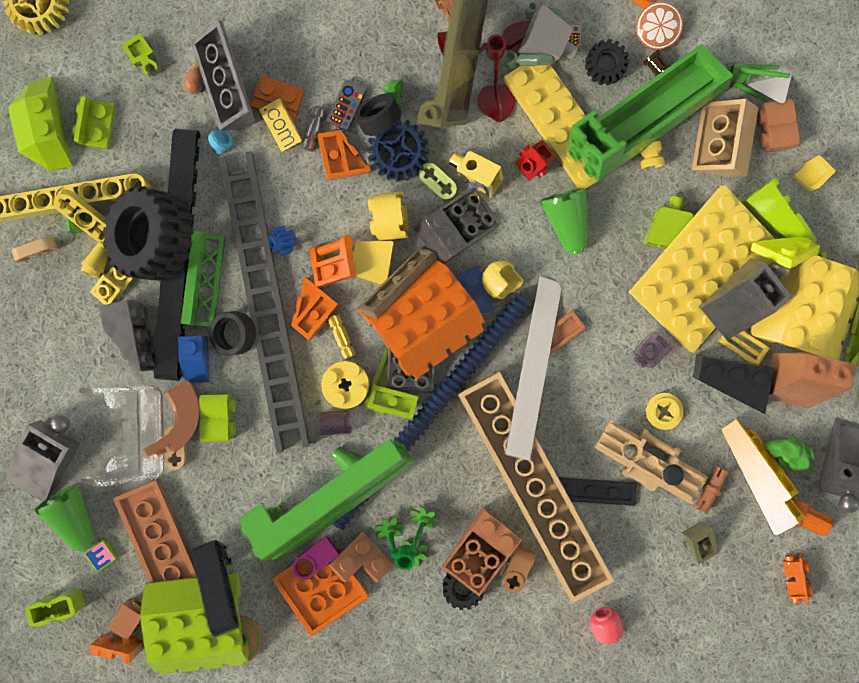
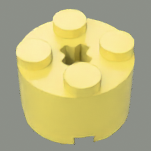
M403 191L374 194L373 197L368 198L369 211L373 212L374 221H370L371 233L376 235L379 241L403 239L409 236L405 232L409 231L407 205H402L401 199H405Z
M352 361L338 362L330 366L323 374L322 392L327 401L334 407L343 409L355 407L369 393V375L358 363ZM343 378L346 381L352 382V385L349 386V391L341 387V384L344 382Z

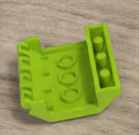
M239 572L228 573L239 619V629L217 638L211 635L207 625L197 577L144 584L140 618L146 661L154 672H160L162 675L178 673V669L182 672L201 670V667H204L205 670L223 668L225 664L228 667L245 665V662L248 661L249 648L248 641H243L238 608V600L241 597Z

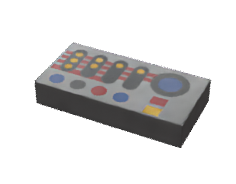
M345 79L326 122L348 132L354 120L355 112L360 107L367 89Z

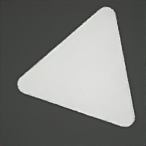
M791 74L790 78L776 77L750 83L748 86L779 103H784Z

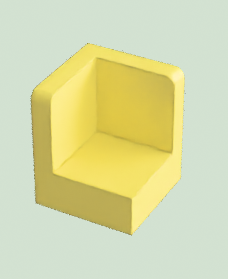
M820 155L809 159L793 177L808 192L820 188L836 170Z

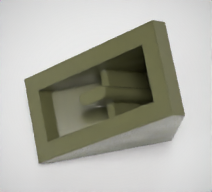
M699 522L681 532L698 564L719 553L714 531L705 523Z

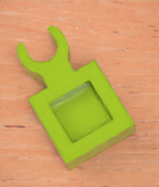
M141 33L121 45L136 67L142 64V71L149 78L151 77L148 73L149 67L154 66L158 72L160 71L159 66L150 59L155 56V53Z

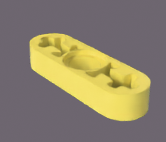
M68 189L59 191L54 199L55 208L93 239L103 244L105 235H102L101 231H103V227H106V217L73 191ZM68 198L71 201L70 204H63L62 201ZM79 206V208L76 210V213L72 212L73 209H76V207ZM82 212L89 213L93 220L85 222L81 220L79 214ZM96 221H98V226L96 225L95 228H93Z

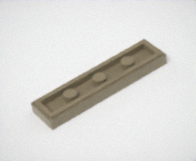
M418 248L358 307L360 312L378 319L438 258L436 253Z

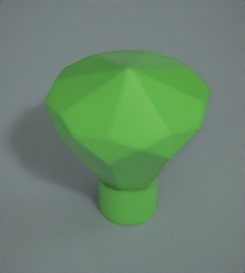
M390 80L382 87L386 94H391L395 98L398 105L404 103L401 97L403 90L402 80Z

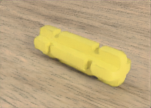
M340 315L331 316L328 322L334 329L332 331L339 348H342L341 353L343 357L348 359L355 356L356 353L353 346L350 345L351 341L347 331L341 324L343 322Z

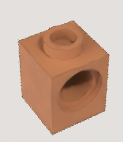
M129 598L122 604L108 629L128 640L134 635L141 624L142 602Z

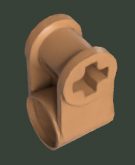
M517 546L511 557L507 559V564L502 574V583L508 592L518 593L522 590L528 573L533 567L536 553ZM513 576H516L518 582H513L510 585L508 578L512 579Z

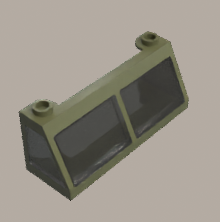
M453 0L438 94H436L433 101H426L420 106L417 119L418 124L440 128L466 124L488 0Z

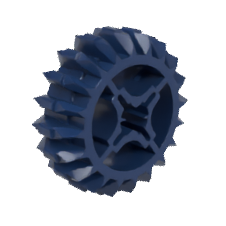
M399 119L397 125H394L386 132L374 135L376 139H368V142L373 145L367 147V152L372 154L368 157L369 162H374L372 169L377 170L380 168L378 171L380 177L387 172L386 180L388 181L391 180L392 175H395L396 182L400 181L399 175H404V180L408 181L407 173H411L413 177H416L415 168L419 171L424 169L419 162H428V158L423 156L429 154V149L424 147L428 145V140L422 139L424 137L423 131L416 133L418 125L415 124L409 128V120H406L405 124L401 125V119ZM400 133L396 140H386L385 142H383V140L389 135ZM407 135L416 143L417 153L412 152V149L405 145ZM401 143L403 153H400V155H396L395 158L393 148H396V146H400ZM379 148L384 149L385 152L391 155L389 166L380 158ZM413 159L409 165L396 168L401 160Z

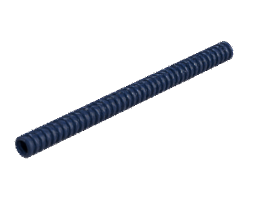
M517 292L514 294L515 298L510 299L511 303H507L505 305L506 309L501 310V315L496 316V321L493 320L491 322V327L488 326V330L486 332L483 331V336L478 337V342L473 343L474 347L472 349L469 348V353L463 355L465 358L459 360V365L454 366L455 369L450 371L449 377L446 376V380L444 382L441 381V386L436 387L437 391L435 393L432 392V397L426 399L427 403H423V408L417 410L418 414H414L413 420H409L408 425H404V430L399 431V436L394 437L395 441L404 444L408 452H410L411 446H415V441L420 440L419 436L425 434L424 430L430 428L428 425L434 423L433 419L439 417L438 413L443 412V407L448 406V401L451 402L453 400L452 397L457 396L456 392L462 390L461 386L467 384L466 380L471 379L470 375L476 373L475 369L481 367L480 363L485 362V357L490 356V351L493 352L495 350L494 347L499 345L498 342L504 340L503 336L509 334L508 330H512V325L518 323L517 319L523 317L522 313L527 312V307L530 308L532 306L531 302L524 295ZM369 498L332 524L338 529L344 530L346 528L345 524L350 523V518L353 519L355 517L354 513H358L360 511L359 508L363 507L364 502H368Z

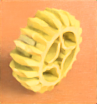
M69 0L3 1L4 6L7 7L5 12L10 17L11 22L22 31H27L33 35L36 32L39 35H44L45 30L48 33H52V25L60 28L57 21L59 19L66 21L62 13H69V9L66 7V5L70 4ZM27 13L33 14V13H35V14L38 15V17H36V18H27V17H24V14H27Z

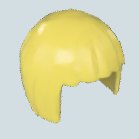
M503 260L489 264L482 276L483 287L493 299H504L507 295L521 287L524 281L514 270V266Z

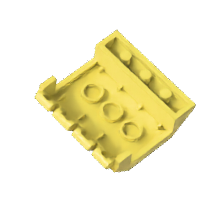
M815 255L792 267L786 277L778 278L792 297L774 314L754 324L749 334L770 343L777 342L808 354L839 360L843 349L841 342L846 340L851 326L849 319L853 320L858 305L856 299L859 298V271Z

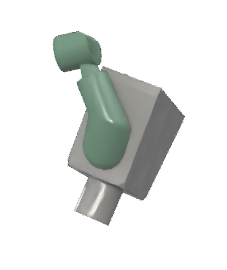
M532 1L529 4L532 10H525L526 18L531 20L519 48L518 53L520 55L517 56L514 51H509L506 54L508 59H514L511 62H505L506 67L510 70L517 68L518 65H550L560 59L562 55L572 60L578 50L577 46L568 42L572 27L567 24L561 11L546 7L545 5L539 8L538 3Z

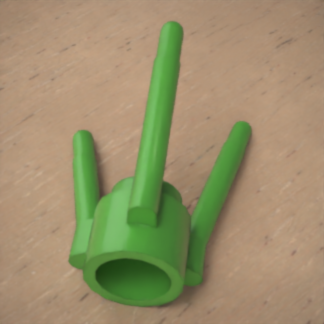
M734 62L730 70L734 75L731 80L733 82L732 87L739 88L760 100H765V96L743 85L744 82H749L751 74L778 78H790V74L768 71L778 70L779 67L777 65L745 64L740 62Z

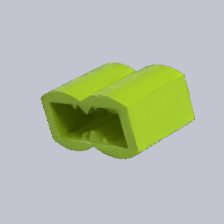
M231 393L201 394L199 396L201 442L230 441L232 436L236 435V422H232V412L236 410V401L234 398L232 399Z
M70 589L60 595H48L27 607L25 612L29 626L40 627L52 620L62 621L72 617L83 609L86 603L81 589Z

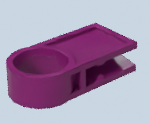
M326 535L295 559L292 566L293 572L300 579H308L336 558L340 551ZM302 558L309 559L313 564V571L309 574L299 572L297 561Z

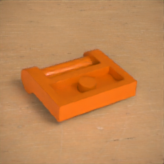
M350 235L342 236L338 241L324 246L317 245L310 249L315 287H324L356 276L352 253L354 242ZM338 250L341 252V255L322 260L326 254Z

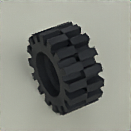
M608 39L606 42L601 40L590 49L585 60V70L587 69V75L592 77L591 80L593 82L598 81L599 85L606 83L607 86L611 83H616L627 71L629 64L627 57L629 54L628 51L624 53L625 47L623 45L621 47L618 46V41L611 43L612 39ZM603 55L611 56L615 61L614 69L610 71L602 70L599 67L598 59Z
M447 572L442 585L446 602L448 604L451 603L455 609L459 607V610L462 611L463 608L470 610L473 605L476 607L478 601H482L485 590L480 596L476 595L473 591L467 595H459L454 589L455 583L458 580Z

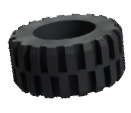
M144 186L132 187L116 198L117 201L112 203L109 208L111 210L110 213L106 215V227H103V234H105L103 244L107 249L105 253L107 258L111 260V265L120 274L131 278L161 281L174 275L175 271L180 270L183 266L182 262L186 261L189 256L188 250L192 248L193 243L191 241L193 227L190 224L192 218L187 213L186 205L176 195Z

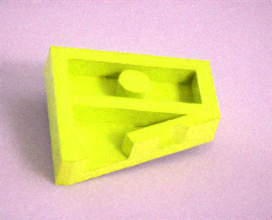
M805 237L754 241L751 247V251L789 269L814 257L819 253L820 245L813 243Z

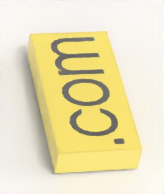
M281 98L259 109L282 152L303 141Z

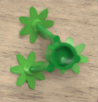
M423 506L420 508V511L411 510V513L415 515L411 518V521L418 522L419 524L412 544L404 540V545L396 549L394 535L402 536L399 529L405 526L404 523H397V517H393L390 523L386 518H382L383 525H376L374 527L375 530L380 531L377 538L386 536L387 540L390 541L391 557L396 558L395 564L401 570L409 571L414 565L418 567L419 559L428 560V557L422 553L428 546H419V540L424 527L428 526L430 529H434L433 523L438 524L440 521L434 517L435 511L427 513Z

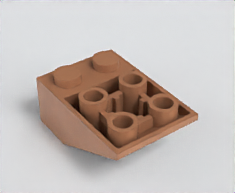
M483 507L466 528L442 565V568L476 595L480 596L520 544L522 538Z

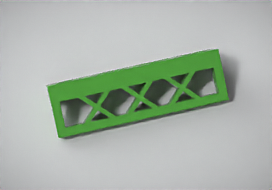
M193 231L191 239L193 243L192 248H190L181 324L210 327L216 315L225 236ZM207 239L219 240L218 250L212 255L205 249ZM211 260L216 269L215 273L207 278L203 272V265ZM208 283L213 289V293L205 301L200 295V288ZM203 306L210 312L209 322L196 321L197 312Z

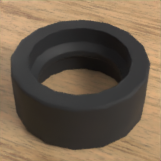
M380 94L364 102L355 112V119L365 135L373 136L392 128L401 118L402 111L391 94Z
M239 311L218 314L211 322L209 328V339L213 348L225 356L244 354L249 351L256 337L252 319L247 314ZM229 320H235L241 330L240 342L236 347H231L224 338L225 325Z

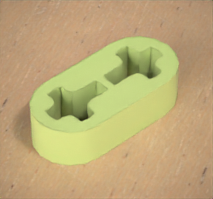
M433 163L422 165L424 169L419 171L420 180L440 199L448 201L454 198L457 190L454 181L437 165ZM424 170H435L433 175L438 180L435 182L430 177L425 179ZM440 182L444 186H452L450 188L452 192L450 195L448 193L441 194L442 188L438 185Z

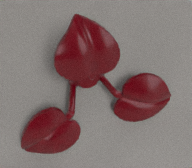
M531 21L517 22L508 26L502 36L498 34L490 36L487 43H483L479 49V54L486 50L487 57L494 61V86H485L480 91L477 99L478 106L483 114L496 122L505 121L511 115L516 102V98L506 84L498 86L499 60L504 56L505 50L511 49L517 56L520 55L518 51ZM448 31L438 32L437 34L439 49L443 56Z

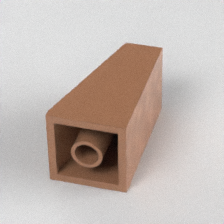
M773 353L770 367L774 368L768 399L811 408L850 390L856 364L807 353Z

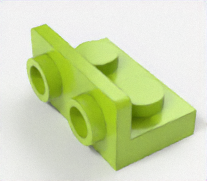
M82 95L76 107L78 117L72 132L74 141L81 146L109 150L116 104L91 100L87 96Z

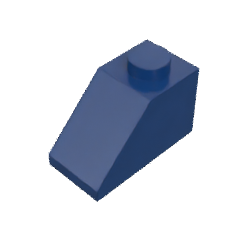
M208 336L178 337L179 363L185 381L188 380L189 383L210 382Z

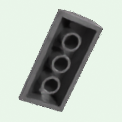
M217 20L193 39L191 44L219 130H241L253 123L255 119L222 20Z

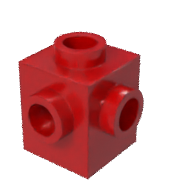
M542 139L532 147L530 145L526 146L519 153L521 157L514 164L519 168L520 173L530 181L536 176L540 179L550 171L548 166L557 156Z

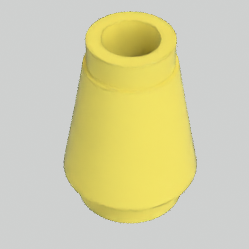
M97 243L81 263L83 265L81 271L95 278H99L101 274H104L108 260L105 253L107 249L104 247V244Z

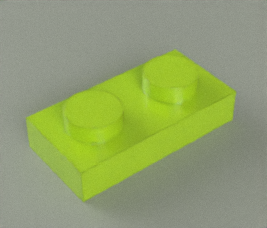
M373 385L367 408L413 420L418 396Z

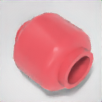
M601 607L594 611L590 618V625L595 639L606 644L617 642L623 635V626L619 614L608 607Z

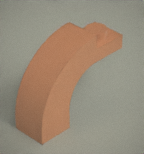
M188 380L164 394L174 411V425L168 435L141 450L146 459L150 456L156 459L167 452L165 450L167 446L171 453L174 454L192 437L198 424L199 404L196 393Z

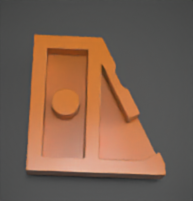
M341 130L319 133L317 135L327 181L371 172L370 167L360 158L354 146L349 144Z
M304 277L302 280V292L296 304L297 311L293 316L291 326L311 341L340 305Z
M110 634L101 635L90 644V654L103 656L111 660L115 659V655L123 657L122 663L130 664L143 650L144 640H137L136 636H131L128 640H125L124 638L114 639V636Z

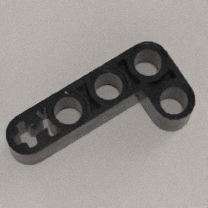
M216 539L192 548V557L207 625L214 638L239 629L238 614L226 566L231 565L232 560L228 558L225 551L227 547Z

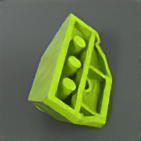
M53 77L29 82L8 106L18 152L49 171L72 167V158Z

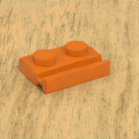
M261 74L250 107L259 110L281 98L290 117L295 122L305 90Z

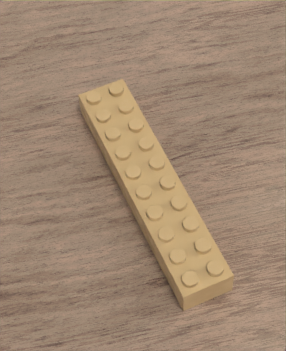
M500 370L460 391L458 395L571 602L574 603L615 582L537 437L534 435L530 461L506 455L516 399Z

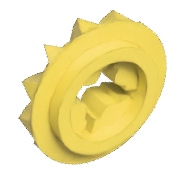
M670 393L656 394L649 399L648 405L645 408L649 422L652 426L661 430H669L676 427L683 417L682 403L676 396ZM657 405L661 407L669 405L667 411L672 417L666 415L660 417L661 411Z

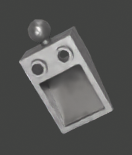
M750 258L708 297L699 308L722 336L728 340L774 314L792 297L778 279L786 277L790 269L776 262H773L769 268L766 263Z
M57 415L52 418L50 425L41 420L28 424L16 444L5 480L37 499L47 502L80 445L77 441L63 434L70 427L69 419L64 415Z
M835 418L820 473V491L841 496L839 506L846 513H854L859 509V424Z

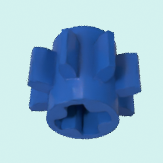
M285 225L274 228L272 231L273 235H269V244L272 251H279L281 256L291 254L294 251L293 247L297 246L294 231L292 229L286 231Z

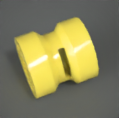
M661 141L653 142L639 153L644 158L641 161L642 170H646L647 167L654 165L655 168L665 165L664 157L659 156L662 149Z

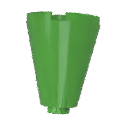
M573 189L559 195L555 194L541 199V206L565 252H570L571 255L584 252V248L588 246L586 189Z
M78 484L53 494V498L48 500V502L44 500L34 508L35 513L73 551L80 550V552H84L94 545L92 542L95 540V534L81 488Z

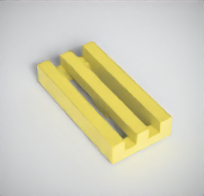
M742 331L739 334L761 348V353L735 336L730 339L757 357L756 360L726 341L723 336L718 340L719 343L747 362L760 364L770 349L746 331Z

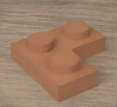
M361 531L328 566L343 582H346L360 567L375 582H379L394 564Z

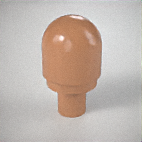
M197 61L194 68L189 69L184 80V87L191 94L199 93L204 84Z

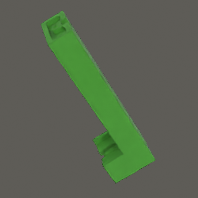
M701 44L599 118H597L598 113L596 110H593L573 124L568 146L569 155L573 160L583 162L585 173L590 178L593 177L597 182H600L727 90L734 75Z
M389 438L286 514L281 505L266 509L263 503L258 504L238 519L242 525L241 531L253 545L252 551L261 561L270 559L282 560L416 463L404 444Z

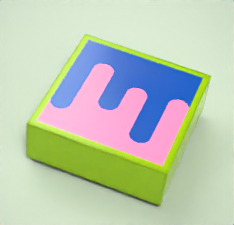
M106 539L84 553L96 572H99L118 558Z

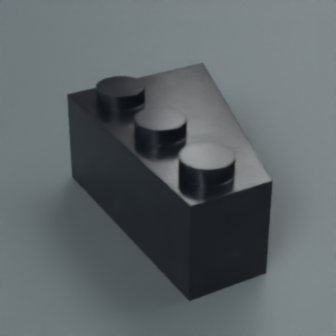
M696 354L693 377L765 414L774 368L763 364Z

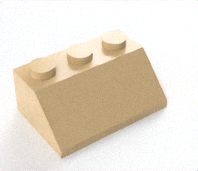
M747 99L715 101L703 106L692 171L728 177L747 176L758 107Z

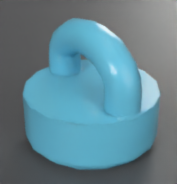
M215 128L208 136L213 151L219 155L227 151L233 144L232 137L226 130Z

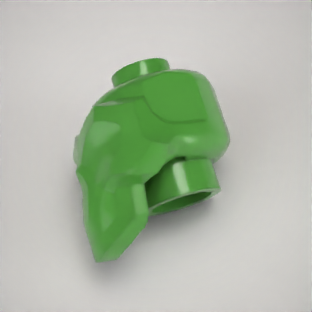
M797 436L765 442L766 450L773 457H778L782 469L789 468L792 472L807 470L811 467L810 460H815L811 446L806 447L805 443L799 440Z

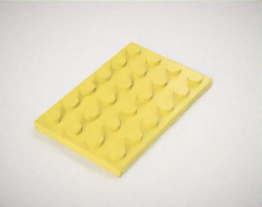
M720 186L629 293L687 350L694 353L716 328L699 306L750 258L764 262L769 266L773 261L751 251V247L754 241L772 240L775 238L726 186Z

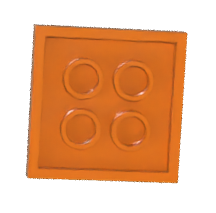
M302 558L297 561V569L303 574H309L313 571V564L309 559ZM329 562L312 577L300 579L295 576L292 568L293 564L275 575L272 581L312 637L369 597V593L355 573L346 582H343L328 566L331 563Z

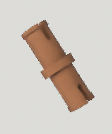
M715 466L709 481L703 485L702 488L704 490L696 505H694L696 509L706 514L709 513L708 511L716 496L719 497L721 494L720 489L729 472Z

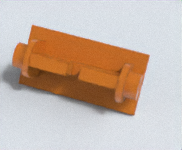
M799 553V558H795L794 555H785V560H783L786 577H795L796 579L787 581L788 597L792 600V603H801V599H806V605H809V597H813L812 583H807L805 574H810L808 559L803 560L802 553Z

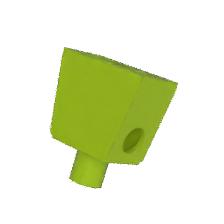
M671 196L668 208L659 207L656 209L643 244L666 249L693 218L692 213L682 211L684 198Z

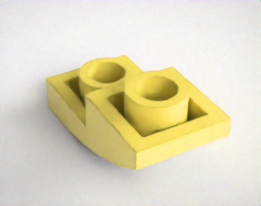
M112 266L107 274L101 276L90 293L104 305L114 303L135 278L120 274Z

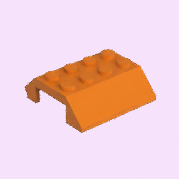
M437 259L378 319L362 314L359 308H357V311L370 328L373 326L398 359V365L408 376L413 375L416 380L430 370L427 363L434 367L448 357L447 349L454 353L465 345L467 341L464 336L467 335L472 340L484 331L481 324L485 321L476 303L449 268Z

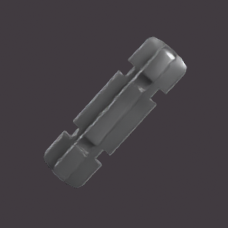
M315 106L313 109V118H310L305 132L306 138H303L301 147L306 151H314L315 140H318L317 135L320 133L323 125L322 119H325L327 113L323 107Z

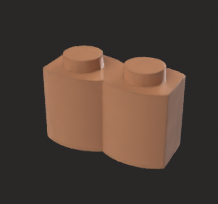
M792 99L785 100L784 103L777 101L768 102L759 107L757 123L762 126L760 144L762 147H765L766 153L794 149L800 145L795 105Z

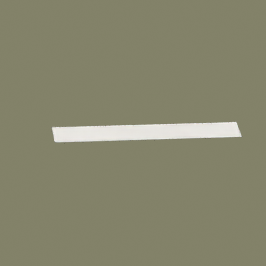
M539 277L506 449V455L529 461L562 289L558 282Z

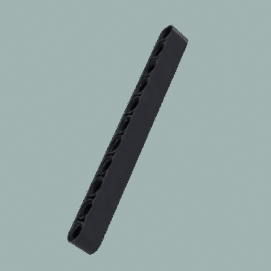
M175 128L172 133L168 192L179 197L186 205L187 213L192 218L190 224L193 227L194 215H192V210L195 207L196 201L194 184H197L198 169H196V161H199L200 147L198 146V138H201L199 130ZM189 256L186 261L182 262L183 266L180 270L175 271V274L160 281L153 369L154 378L157 380L180 381L182 377L179 374L178 337L185 336V329H183V324H181Z

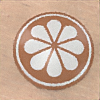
M664 1L654 2L646 6L639 14L636 22L637 38L644 46L652 50L669 48L679 39L683 30V18L680 11L673 4Z

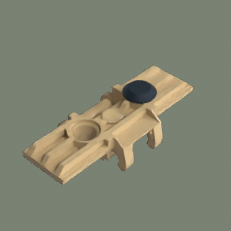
M610 420L594 448L628 467L622 471V475L640 482L649 491H655L660 486L692 505L708 476L679 460L677 457L681 449L677 446L672 447L648 433V429L642 428L640 433L636 435ZM647 442L669 455L667 460L664 462L643 450L645 443ZM629 444H634L635 451L631 457H628L625 453V448Z

